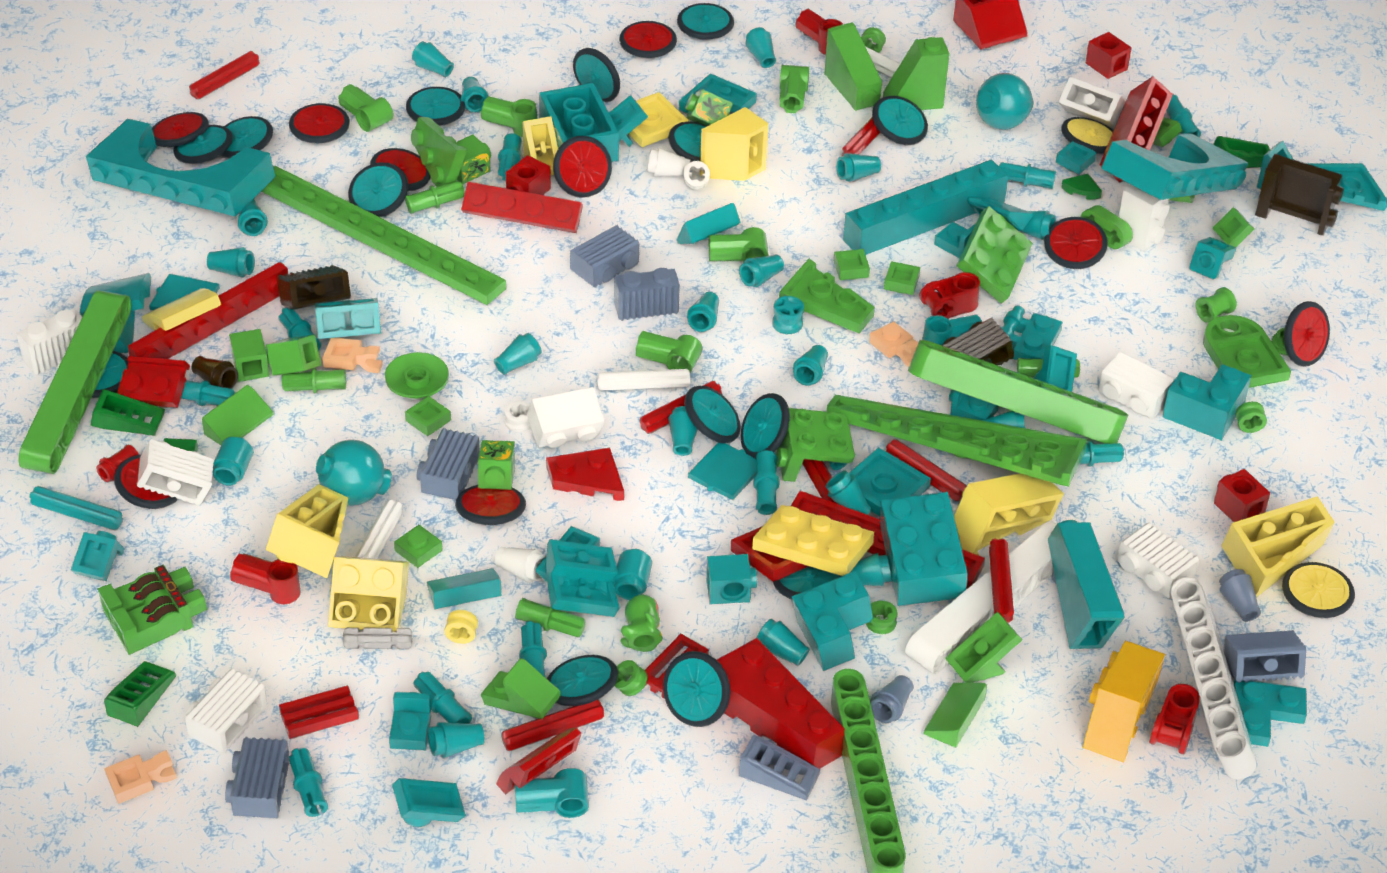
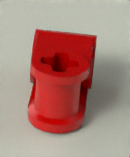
M962 272L952 277L927 283L921 289L919 298L923 304L930 307L932 316H943L949 319L976 310L979 300L980 280L973 273Z
M1176 684L1170 688L1162 710L1158 713L1149 741L1150 744L1155 745L1158 742L1178 749L1180 754H1185L1200 702V695L1194 687L1188 684Z

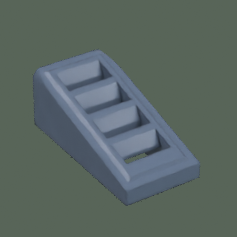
M756 735L751 737L740 758V777L806 801L820 775L819 768ZM769 765H775L774 769H771ZM784 769L789 770L787 777L782 775ZM798 774L804 776L800 784L795 782Z

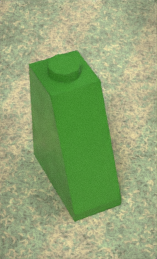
M851 22L828 28L824 74L855 111L874 106L881 97L882 80L856 26Z
M943 37L915 39L883 91V97L899 96L906 98L916 104L921 110L942 109L944 106L949 63V51Z

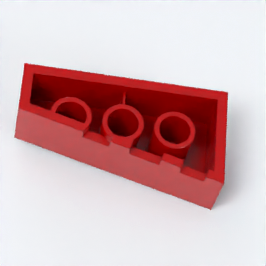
M758 638L717 659L724 668L730 683V700L724 714L732 719L738 717L750 725V731L759 737H768L777 743V746L819 769L842 756L845 728Z

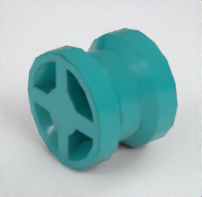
M783 296L775 300L772 321L774 329L782 334H795L799 332L803 327L804 303L793 296Z

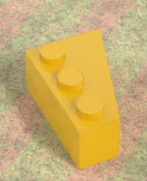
M1126 640L1119 652L1113 650L1107 667L1104 666L1099 682L1094 684L1089 698V703L1094 704L1083 744L1084 749L1121 762L1125 761L1131 737H1135L1138 730L1136 724L1141 714H1145L1158 683L1166 654Z

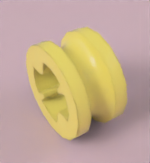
M466 610L452 611L447 617V624L444 629L446 637L453 642L461 644L473 641L476 635L478 619L474 614Z

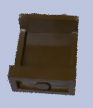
M1274 154L1265 170L1255 216L1266 219L1272 209L1320 224L1317 234L1323 236L1327 227L1333 228L1337 219L1338 211L1334 210L1335 204L1339 205L1343 196L1344 188L1340 187L1343 175Z

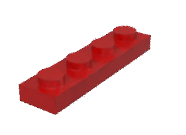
M468 182L461 210L467 214L577 233L583 204L573 200Z

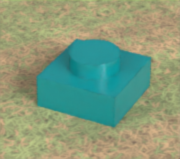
M1072 141L1057 153L1055 163L1077 174H1081L1095 162L1097 152Z

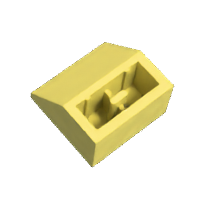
M744 107L702 129L701 162L706 164L710 170L709 179L745 181L766 169L769 123ZM700 170V176H702L704 172Z
M346 556L334 557L328 627L359 628V630L364 628H392V631H397V628L400 627L407 595L409 562Z

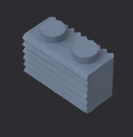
M618 225L570 250V269L595 288L601 285L602 282H609L616 274L619 275L625 269H632L639 262L638 239L635 240L634 236L631 237L630 233L627 234L626 230L623 231L622 227L619 228Z
M657 268L654 271L641 273L629 271L624 275L614 276V304L619 320H629L630 318L635 320L637 317L641 319L642 317L647 318L654 315L659 317L660 315L665 316L666 314L671 315L672 313L677 314L679 312L680 284L675 269Z
M443 428L437 440L431 439L427 452L428 458L426 462L421 461L419 463L416 474L417 480L421 483V493L457 499L458 495L465 490L475 465H477L480 448L479 437L476 434L472 436L468 433L466 435L464 432L459 433L458 431L454 432L451 429Z
M1294 630L1225 636L1224 654L1229 671L1238 683L1242 680L1254 682L1256 679L1261 681L1264 678L1268 681L1271 678L1274 681L1276 678L1281 680L1285 677L1288 680L1290 677L1295 679L1297 676L1300 678L1305 676L1306 645L1301 642V639L1294 633Z
M245 737L241 751H234L232 772L235 773L234 780L227 781L225 800L231 803L233 816L278 818L288 766L290 764L288 743L285 739L271 740L268 738L265 740L262 737L260 739Z

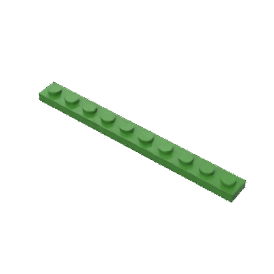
M273 166L275 178L261 191L486 305L506 290L505 279L277 166Z

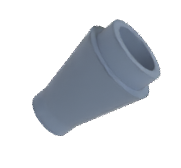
M1235 569L1224 574L1219 580L1221 585L1219 590L1240 615L1242 621L1248 622L1259 617L1261 610L1257 603L1251 576L1246 574L1243 569Z
M904 675L897 676L892 682L871 696L870 704L876 720L882 723H891L900 719L909 695L914 689V685L908 677Z

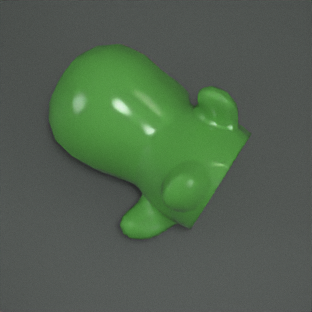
M644 594L631 598L625 607V618L628 625H624L621 628V633L624 636L620 640L621 644L637 651H652L663 639L661 632L657 629L660 626L658 604L655 599Z

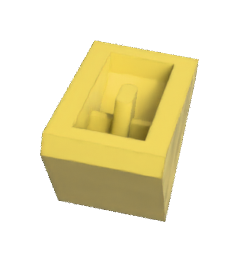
M552 117L523 121L524 157L529 155L551 167V176H553V161L558 145Z

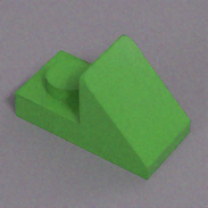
M996 612L945 659L965 683L978 682L1004 674L1006 671L998 661L1018 645L1022 638L999 612Z
M522 658L517 661L508 673L499 671L481 693L484 705L539 719L544 718L561 696L560 690Z

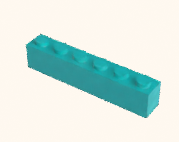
M991 159L845 213L843 241L852 250L864 249L865 255L976 214L977 212L967 201L969 197L991 198L1005 203L1008 174Z

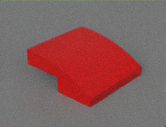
M569 728L562 731L504 770L497 780V786L505 795L515 788V784L519 789L576 751L582 733L578 728Z

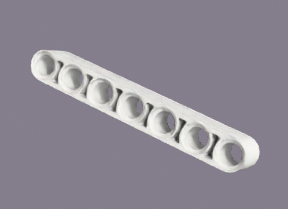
M1053 521L1045 523L1009 554L1014 608L1052 576L1053 564L1048 537L1057 525ZM991 570L922 626L910 638L905 654L934 674L945 668L949 664L945 658L994 615Z
M1191 576L1182 577L1173 583L1171 596L1213 745L1226 774L1233 779H1243L1254 772L1256 758L1213 613L1199 580Z

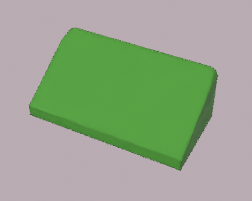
M246 385L203 416L204 435L219 445L228 437L243 438L273 415V411L251 386Z
M981 682L953 683L925 728L924 735L956 748L985 700L987 684Z

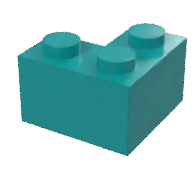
M1222 364L1211 382H1207L1180 371L1168 389L1162 417L1222 441L1236 418L1237 408L1245 403L1252 375Z
M856 571L792 596L797 623L822 670L826 671L855 659L849 630L869 623L873 619L869 594Z

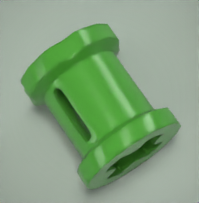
M1221 287L1215 291L1214 295L1198 298L1195 307L1200 319L1206 323L1223 313L1230 314L1234 312L1237 307V301L1231 290Z

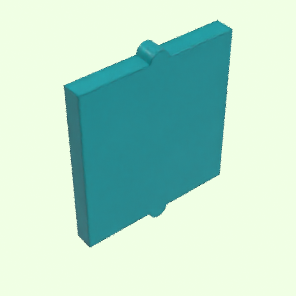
M169 274L162 286L156 289L157 294L150 303L149 309L151 311L158 309L201 288L209 289L217 294L220 287L218 283Z
M718 442L688 473V478L707 487V490L710 492L715 491L734 500L757 475V461L746 454L743 449L738 450L726 443Z

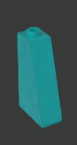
M1076 520L1058 522L1048 537V544L1069 649L1103 648L1125 618L1124 611L1091 523L1077 522Z

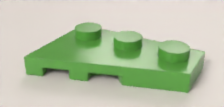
M418 117L415 129L411 132V143L420 155L422 164L426 166L432 182L436 187L456 182L467 149L463 146H457L456 140L452 136H445L444 130L431 118Z
M810 258L779 292V298L793 296L800 299L804 303L805 312L859 334L874 317L875 307L850 288L843 289L835 283V277L830 273L823 274L816 269V263Z

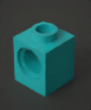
M748 554L707 556L706 583L709 604L750 602L751 588H757L756 568H750Z

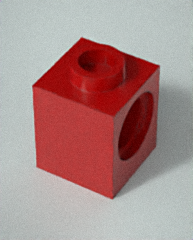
M1107 32L1089 41L1085 63L1107 79H1110L1128 70L1132 47L1112 33Z
M527 155L506 172V189L544 195L551 189V167Z
M1242 469L1232 475L1228 474L1219 480L1214 504L1233 522H1237L1265 513L1270 492L1247 470Z

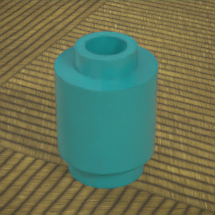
M228 437L224 439L213 462L212 468L215 480L227 486L235 485L238 481L242 480L254 454L252 446L241 437Z
M628 549L619 556L617 563L618 574L614 577L613 584L616 594L622 599L630 600L634 596L643 594L647 589L652 559L644 551Z

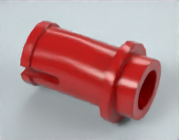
M128 444L111 457H103L100 459L99 465L96 466L98 475L105 482L114 481V475L118 466L126 459L139 455V453L132 445Z

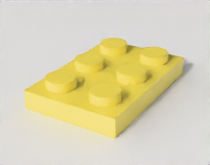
M781 505L753 537V549L844 576L852 571L871 547L874 540V532L862 529L858 525L832 520L827 516L801 511L793 506Z

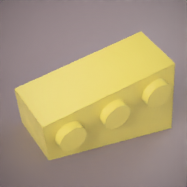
M1021 473L969 483L962 493V499L954 515L961 548L979 555L978 550L990 545V541L994 538L999 540L1014 532L1020 536L1052 520L1064 493L1052 482Z
M318 484L277 514L266 550L276 554V557L281 561L295 563L327 578L340 541L339 537L343 527L342 523L348 497Z
M1317 496L1231 523L1221 547L1235 569H1243L1246 574L1251 576L1257 598L1285 576L1292 567L1300 564L1323 546L1335 522Z

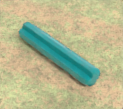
M41 486L34 487L29 495V498H31L30 503L34 506L111 530H117L123 522L121 511Z

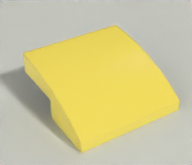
M201 288L143 315L142 320L154 331L160 327L167 331L220 306L221 303L218 294L209 289Z

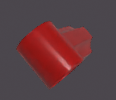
M809 8L801 11L800 16L796 19V28L818 42L819 51L825 55L828 28L843 25L841 21L836 19L825 20Z
M239 553L233 561L230 572L232 582L270 593V598L278 604H290L299 598L301 593L298 568L295 563L284 562L280 559L271 562L245 553Z

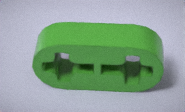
M1095 205L1082 212L1081 217L1096 222L1104 230L1107 236L1108 247L1119 249L1132 241L1133 232L1130 225L1106 208Z

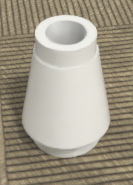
M658 148V150L651 149L647 172L653 173V176H683L685 167L690 163V159L662 148Z
M500 547L495 555V565L530 583L542 579L536 573V568L546 556L541 554L538 549Z

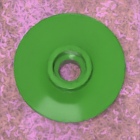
M422 352L408 353L397 357L387 366L385 371V382L388 388L395 394L406 398L417 399L432 396L441 391L449 379V371L445 362L435 355Z

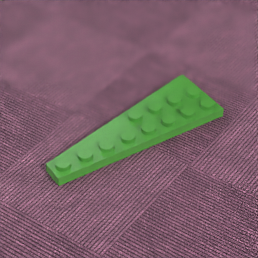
M835 394L827 405V412L846 415L849 424L949 452L959 458L973 459L1068 487L1086 450L1087 439Z

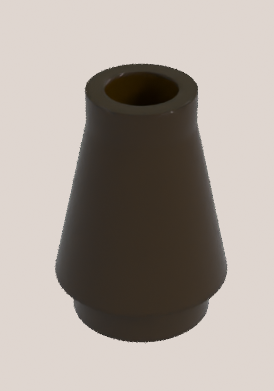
M203 356L196 357L192 362V372L200 376L204 381H208L210 385L232 389L235 386L238 372L231 362L205 358Z

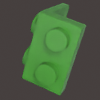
M789 408L790 421L788 431L776 454V465L781 468L783 481H796L804 459L839 463L853 462L855 453L846 415L836 412Z

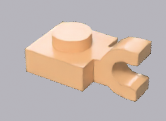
M894 321L870 333L869 343L888 358L897 355L908 367L918 345V342L913 339L914 337Z
M331 338L322 357L324 368L354 371L356 365L359 364L368 372L379 373L383 365L382 360H375L380 353V347H362L361 340Z
M167 750L144 762L139 754L104 768L118 804L154 790L151 783L153 780L168 782L177 778Z

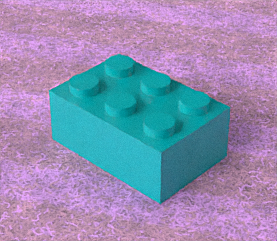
M594 83L539 92V118L552 117L558 148L572 137L589 136L605 146L610 155L611 162L619 161V132Z
M948 492L881 500L880 528L889 561L897 606L956 599L966 590L968 573Z

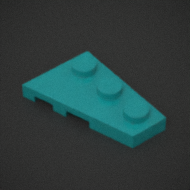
M1306 163L1343 175L1340 187L1344 188L1341 201L1385 211L1387 208L1386 196L1363 163Z

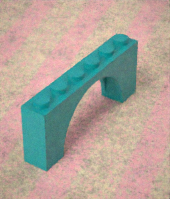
M128 118L86 155L90 174L94 181L231 216L238 215L275 178L270 153L245 147L239 153L221 163L201 169L174 171L155 167L147 162L150 155L157 148L151 124Z
M1192 133L1178 134L1169 157L1149 151L1127 140L1112 141L1101 169L1159 200L1237 189L1246 178L1245 169L1248 162Z

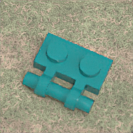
M1018 305L1015 306L1011 311L1007 312L1003 320L1004 326L1001 327L1012 341L1013 359H1043L1045 347L1054 345L1062 330L1063 322L1037 313H1033L1031 319L1028 320L1023 318L1024 308ZM1014 331L1022 333L1021 337L1014 335Z

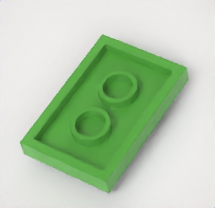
M988 206L981 212L956 266L963 272L973 273L979 277L980 286L1002 304L1009 298L1033 243L1007 222L1001 214H998Z

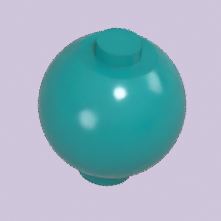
M999 73L986 79L980 86L976 96V108L981 119L989 126L1000 130L1019 126L1029 116L1034 105L1032 93L1027 83L1020 77L1010 73Z
M343 440L332 445L324 454L320 455L316 463V473L318 474L320 485L348 497L347 506H358L367 503L376 494L384 495L391 484V471L384 468L380 454L371 445L360 440Z

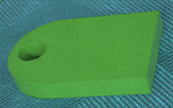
M1236 315L1220 316L1208 323L1205 329L1203 345L1218 369L1223 364L1252 375L1249 388L1289 380L1290 368L1259 324L1248 318ZM1223 329H1231L1234 332H1228Z

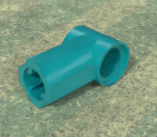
M977 314L952 320L943 316H931L925 320L922 340L943 345L948 338L960 336L967 332L973 324L982 322Z
M576 768L563 769L554 778H536L520 789L515 784L516 813L556 810L560 816L576 818L588 811L587 777L582 770Z

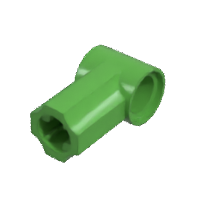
M781 65L779 100L780 107L784 108L786 113H796L804 106L805 91L807 92L809 80V67Z
M352 84L343 87L342 93L338 96L339 104L356 116L359 126L366 132H370L393 119V110L385 98L379 97L374 99Z
M488 96L483 102L481 118L488 122L511 127L514 134L523 137L522 122L537 119L536 103L529 99H520L513 103Z
M747 228L741 234L709 235V261L743 260L744 262L748 258L769 256L766 233L760 228Z
M642 331L638 337L636 356L666 364L668 369H688L691 373L702 353L703 347L701 342L691 335H681L678 339H673Z

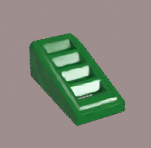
M1217 136L1213 144L1248 162L1246 168L1261 167L1264 155L1270 150L1268 144Z
M103 389L93 410L90 426L155 436L165 409ZM139 415L138 419L132 418V416ZM145 417H152L151 422H144Z
M144 661L104 699L107 716L138 727L175 679L176 673ZM147 674L156 676L158 679L148 677ZM141 682H145L147 684H150L151 686L147 687L145 685H142ZM137 690L139 692H142V694L140 695L138 693H135L134 691Z

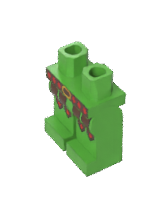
M163 564L154 568L155 572L144 573L135 581L114 589L111 583L97 588L103 612L114 631H116L128 655L168 638L181 629L186 631L193 628L191 617L207 610L205 598L200 589L184 595L181 594L194 588L193 580L186 567L169 573Z

